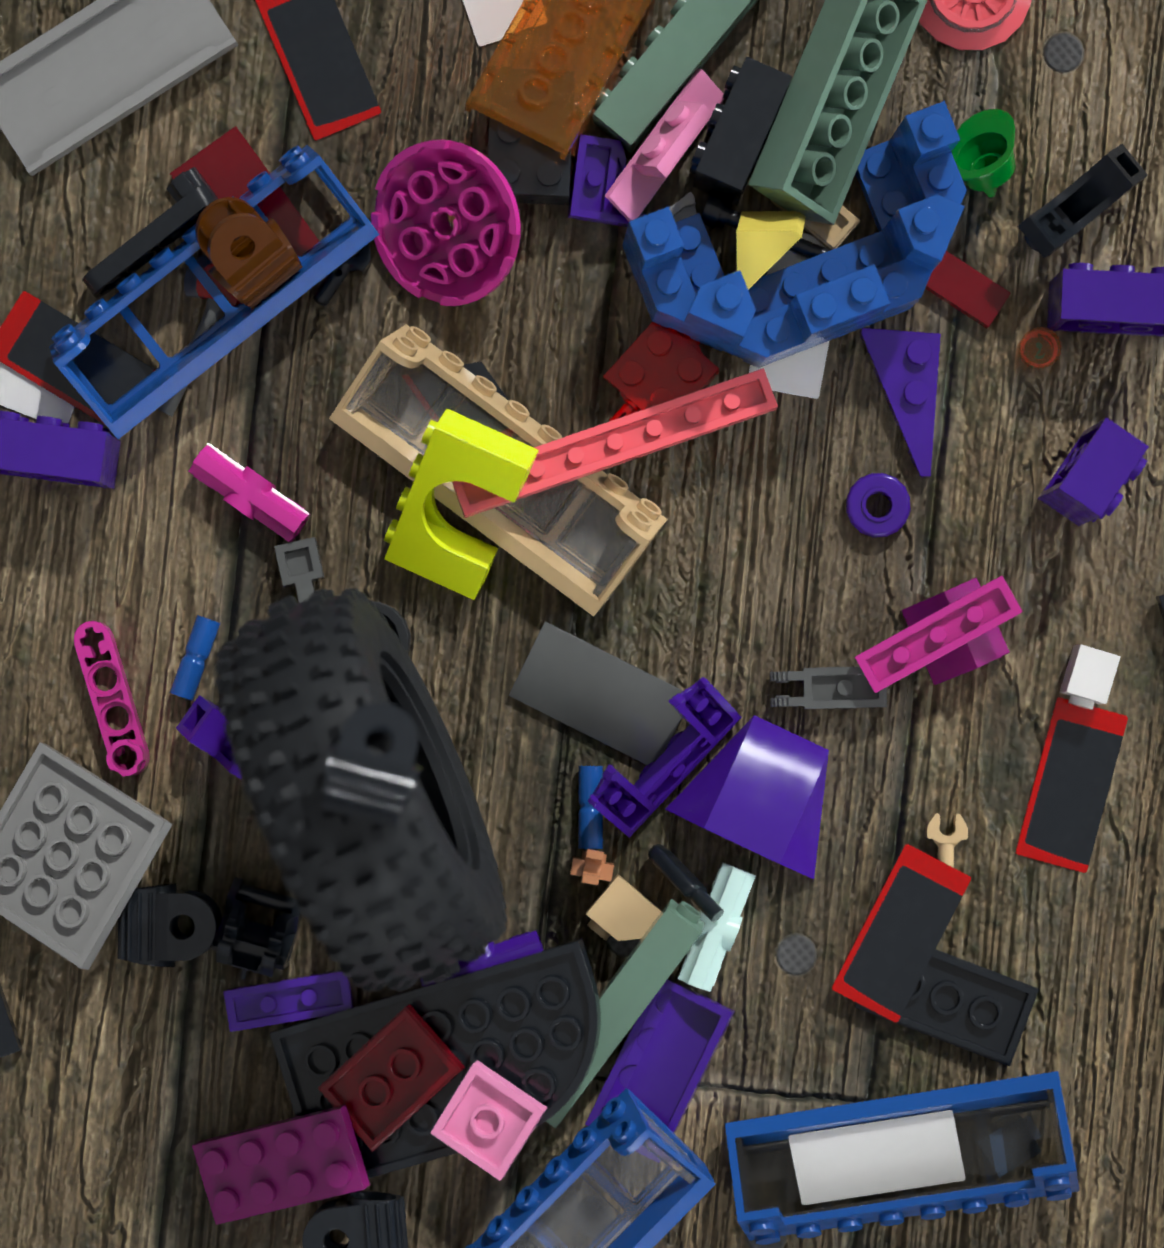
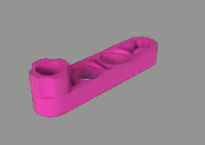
M97 621L85 622L75 631L74 646L108 754L106 755L107 765L110 770H115L122 776L138 775L148 766L150 755L114 635L111 629L104 623ZM93 628L95 633L104 635V640L98 643L101 655L105 656L110 652L111 660L98 661L90 666L88 659L97 657L92 646L84 645V639L89 637L88 630ZM103 667L113 669L117 675L116 685L108 691L99 689L95 683V675ZM115 706L123 707L129 714L128 724L121 730L112 729L107 723V714ZM134 731L135 739H123L113 743L112 737L125 736ZM124 746H129L130 750L135 751L137 754V760H135V765L130 768L129 764H121L119 757L125 754Z

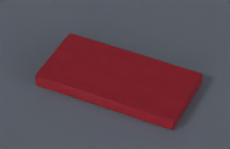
M236 126L169 173L174 179L182 172L196 167L219 199L232 196L239 198L249 190L247 184L255 176L263 171L270 174ZM278 187L257 204L268 219L272 217L276 221L298 256L303 255L319 242L281 187Z

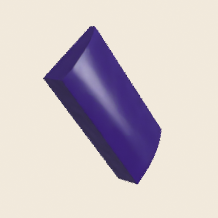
M667 979L634 1023L585 1125L589 1126L602 1113L608 1101L618 1097L627 1088L676 1134L735 1011ZM668 1135L664 1136L669 1143L671 1138ZM649 1139L636 1150L658 1163L663 1160L666 1154Z

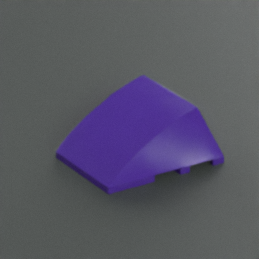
M754 715L665 810L780 865L814 879L829 750Z

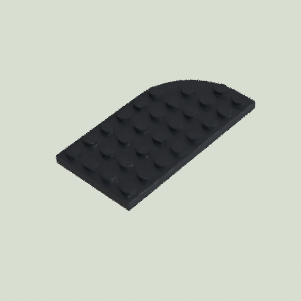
M579 939L451 977L437 984L431 983L323 1017H317L277 1029L270 1033L296 1117L333 1108L331 1103L318 1090V1087L409 1004L465 1066L459 1074L373 1152L354 1131L367 1176L372 1178L458 1153L430 1132L469 1069L477 1060L547 1107L536 1127L550 1119L569 1102L580 1088L590 1070L599 1041L601 1010L595 978L583 940Z

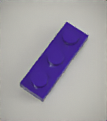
M341 970L225 989L223 991L230 1032L323 1017L354 1007L349 977H345Z

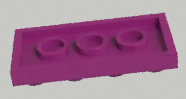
M346 1104L201 1140L192 1145L216 1225L364 1190L370 1185Z

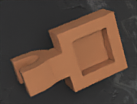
M583 850L582 857L573 856L570 875L581 876L582 883L598 885L599 880L611 882L614 863L606 862L607 854H604L603 851Z

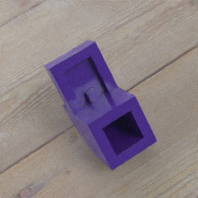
M199 695L176 729L190 743L214 757L228 772L242 779L232 756L231 742L225 732L224 725H226V720L218 706Z

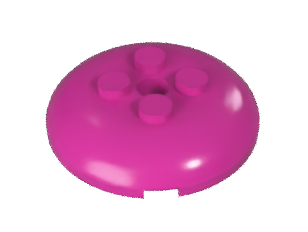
M442 139L425 141L410 146L401 151L388 163L375 187L378 193L375 212L371 213V223L379 233L374 238L378 253L394 279L418 298L425 297L439 302L442 306L469 304L493 292L509 274L518 253L521 237L518 204L509 182L499 168L476 149L460 142ZM448 214L455 217L453 228L448 222Z

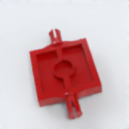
M651 322L603 376L620 393L625 402L609 421L705 389L720 372L719 368L703 355L698 346L700 342L670 327L666 328Z

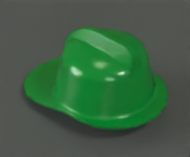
M989 109L976 113L963 122L957 130L960 141L952 150V155L964 183L970 189L979 192L984 191L989 198H993L996 196L997 188L1006 183L1015 172L1016 165L1013 152L1015 123L1013 117L1007 111Z

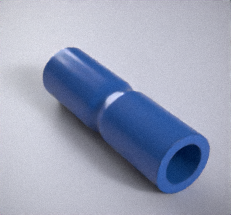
M197 615L185 648V656L181 659L170 690L171 694L188 700H194L205 669V660L210 655L220 626L219 622Z
M578 766V802L580 804L578 812V849H603V815L588 802L589 797L593 794L603 777V766Z

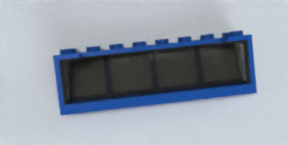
M1058 1071L725 1123L737 1222L749 1241L755 1240L756 1244L759 1245L777 1243L780 1241V1236L796 1234L797 1238L802 1239L820 1236L822 1234L821 1230L838 1228L839 1232H854L861 1230L865 1223L878 1221L881 1226H894L902 1224L904 1217L921 1215L923 1220H934L945 1217L946 1211L962 1209L963 1213L966 1214L980 1213L986 1211L988 1205L1004 1203L1005 1207H1020L1029 1204L1031 1198L1046 1196L1048 1201H1060L1071 1198L1072 1192L1080 1191ZM939 1111H953L965 1172L964 1181L809 1205L801 1203L788 1139L789 1135Z

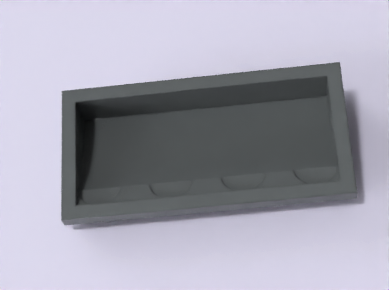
M546 621L509 694L510 697L646 765L656 761L663 754L682 719L668 700L678 693H682L683 690Z

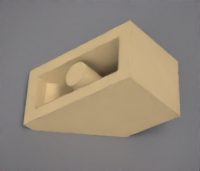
M617 874L586 911V915L591 918L587 925L604 940H607L610 935L617 941L636 940L644 936L662 910Z

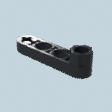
M196 167L179 174L166 188L176 202L172 207L97 264L83 277L82 281L95 298L101 297L116 288L125 278L148 263L158 252L180 238L190 227L197 223V219L203 209L211 202L219 199Z

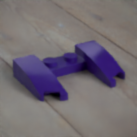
M702 677L688 689L668 700L689 726L672 737L667 749L656 761L644 767L634 785L609 764L603 773L602 779L588 799V802L629 838L742 718L705 677Z

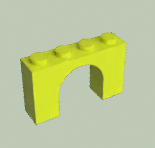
M446 408L438 422L430 420L424 432L421 443L427 445L424 455L418 453L411 466L408 476L414 478V482L411 488L407 486L404 488L397 503L396 509L402 511L399 521L396 519L392 520L386 532L384 542L390 545L384 559L475 600L486 581L499 548L451 526L443 518L436 506L434 489L436 486L446 482H467L515 503L527 481L539 450Z

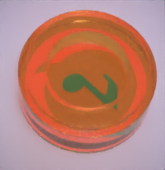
M1033 328L1019 342V357L1031 369H1046L1054 364L1060 356V339L1055 332L1048 328Z

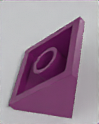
M977 577L909 606L901 610V613L909 627L981 586ZM997 626L925 667L933 685H937L977 669L1010 652Z

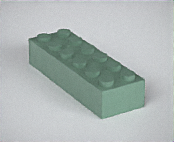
M825 0L748 183L749 186L785 210L802 213L807 221L835 224L928 0Z

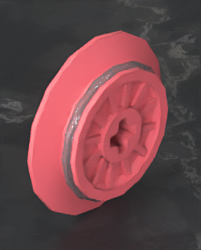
M928 0L919 23L940 43L957 50L983 51L1005 42L1022 25L1031 5V0Z

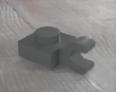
M315 537L274 546L283 587L296 586L299 603L304 600L307 601L311 594L316 591L313 581L325 579Z

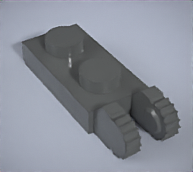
M860 666L802 668V671L770 672V681L775 683L803 681V697L778 695L775 698H770L771 707L803 706V709L887 707V687L874 693Z

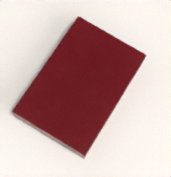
M409 1004L320 1085L318 1090L333 1107L346 1104L354 1131L373 1152L459 1074L465 1066Z

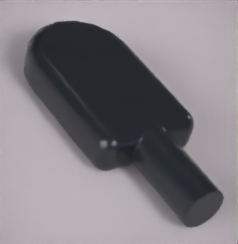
M661 844L652 846L648 851V857L651 862L683 896L690 898L712 922L717 921L723 915L724 910L707 893L706 887L669 849Z

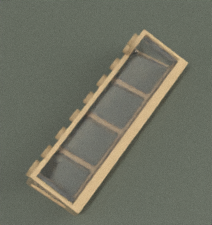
M408 325L402 326L378 343L329 418L413 482L414 478L408 475L418 453L424 455L427 445L421 443L424 432L430 420L438 422L446 408L533 448L562 438L561 434L551 426L541 425L529 416V411L522 404L514 400L508 401L496 392L497 388L490 380L480 375L475 376L465 369L463 361L458 356L449 351H441L430 342L431 338L423 330L414 326L409 327ZM604 471L593 473L516 500L515 503L510 502L464 518L452 482L440 484L434 489V497L592 616H595L668 520L661 515L662 512L655 503L645 498H638L628 490V485L624 480L614 474H606Z

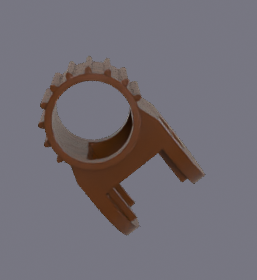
M235 197L217 199L207 205L197 219L195 227L197 242L214 265L209 270V273L228 292L252 310L303 267L296 252L276 221L271 217L265 222L257 211L242 199Z

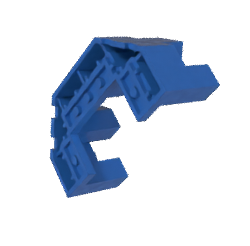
M945 101L906 115L889 141L865 149L855 174L879 232L765 275L749 290L740 270L726 276L724 275L700 213L675 222L668 206L629 221L622 247L652 322L666 328L670 327L690 336L693 340L718 351H725L743 359L748 364L760 368L910 310L922 297L932 271L942 261L965 207L961 203L967 189L952 155V150L959 143L960 137Z

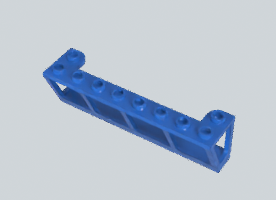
M298 145L291 148L279 159L282 165L270 174L263 171L255 176L247 184L249 190L239 199L248 202L262 219L267 222L269 219L257 204L286 182L288 185H292L314 170L348 212L349 218L303 255L298 256L303 267L253 310L243 303H240L238 306H232L193 257V254L200 249L196 239L195 224L182 235L184 241L171 251L167 247L158 252L149 261L151 267L140 276L136 273L129 275L117 286L119 292L107 302L103 298L99 299L84 312L86 318L75 327L71 324L64 326L51 338L54 343L49 348L54 364L117 439L139 424L379 235L378 231L320 155L308 145L302 149ZM185 262L222 309L224 316L177 354L168 357L128 305L177 266ZM120 312L159 362V367L113 404H107L72 359L88 346L91 341L89 335Z

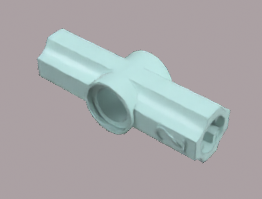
M722 862L713 882L710 896L724 910V913L717 921L712 922L699 910L701 914L700 920L705 925L701 935L687 952L677 979L711 992L718 972L721 969L725 953L731 950L742 922L740 915L756 875Z

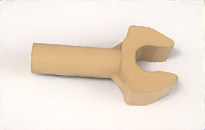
M933 813L925 826V837L932 839L938 846V860L954 868V847L961 840L968 838V827L962 816L956 813L953 818L954 828L952 833L943 835L939 828L940 815Z

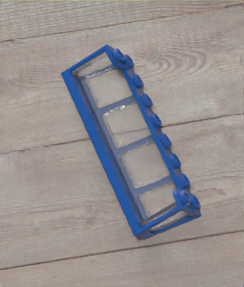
M625 1088L618 1097L608 1101L602 1113L588 1127L581 1129L560 1156L550 1160L544 1172L530 1186L524 1187L502 1215L493 1218L487 1230L473 1244L465 1248H653L716 1183L705 1163L629 1089Z

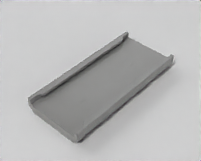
M96 0L0 61V128L24 164L27 172L34 176L237 47L238 43L210 0Z

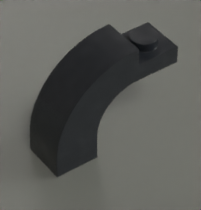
M1120 144L1054 199L1018 225V228L1023 232L1026 243L1033 250L1039 252L1043 258L1050 256L1122 198L1148 174L1125 146Z

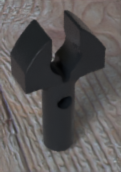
M369 244L362 248L357 258L345 261L327 275L313 296L317 304L326 306L349 273L354 271L366 273L371 265Z

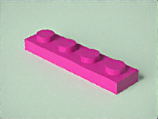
M1003 575L855 656V659L874 693H877L1023 611Z

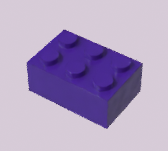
M1090 263L1068 264V269H1062L1049 282L1047 331L1164 337V267L1151 268V273L1135 272V266L1112 265L1110 266V271L1093 270V264Z
M0 411V474L109 489L115 488L121 440L112 436L110 430L103 428L102 424L78 421V427L72 428L70 424L63 423L62 419L37 416L36 423L29 422L28 418L21 417L19 413Z
M1105 418L1081 434L1038 499L1077 526L1090 521L1094 523L1097 518L1102 519L1105 515L1110 516L1124 496L1118 491L1129 480L1134 481L1145 467L1148 460L1142 456L1149 446L1110 419Z

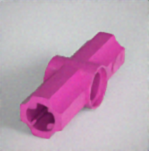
M210 443L199 452L188 471L209 488H213L223 495V500L252 520L254 518L288 542H292L298 536L311 515L293 500L275 490L276 486L248 466L242 467Z

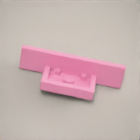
M702 69L695 71L605 194V197L628 221L637 219L709 121L716 104H721L724 100L722 98V91Z

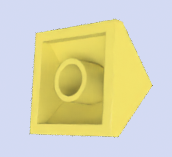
M797 211L741 212L736 231L737 271H741L748 290L802 238L806 218L802 213Z

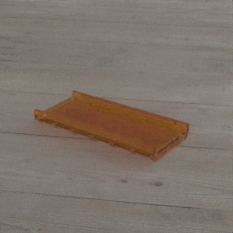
M524 0L468 97L465 110L471 112L473 108L560 152V158L565 160L653 0Z

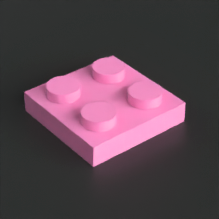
M477 1060L469 1069L430 1133L501 1181L547 1107Z

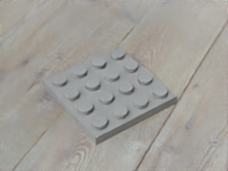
M40 742L0 810V915L80 969L89 970L173 824L51 746Z

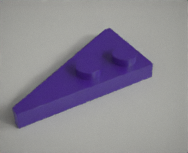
M862 328L860 330V338L865 343L875 367V374L885 391V398L897 427H900L912 463L917 468L919 476L929 478L931 477L941 334Z

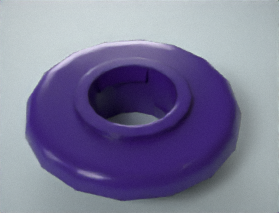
M870 473L859 478L850 488L846 498V513L851 524L860 533L873 538L887 537L898 532L907 522L911 511L910 496L906 487L896 477L885 473ZM873 494H883L890 502L888 513L881 518L872 516L866 508V501Z

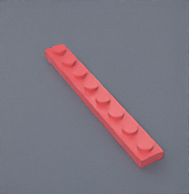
M764 368L534 447L539 450L527 481L516 500L776 410L778 405ZM451 481L464 518L511 502L471 483Z

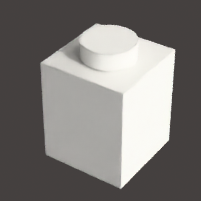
M1082 644L1074 645L1059 693L1070 696L1068 703L1090 710L1093 709L1094 703L1107 704L1121 656Z

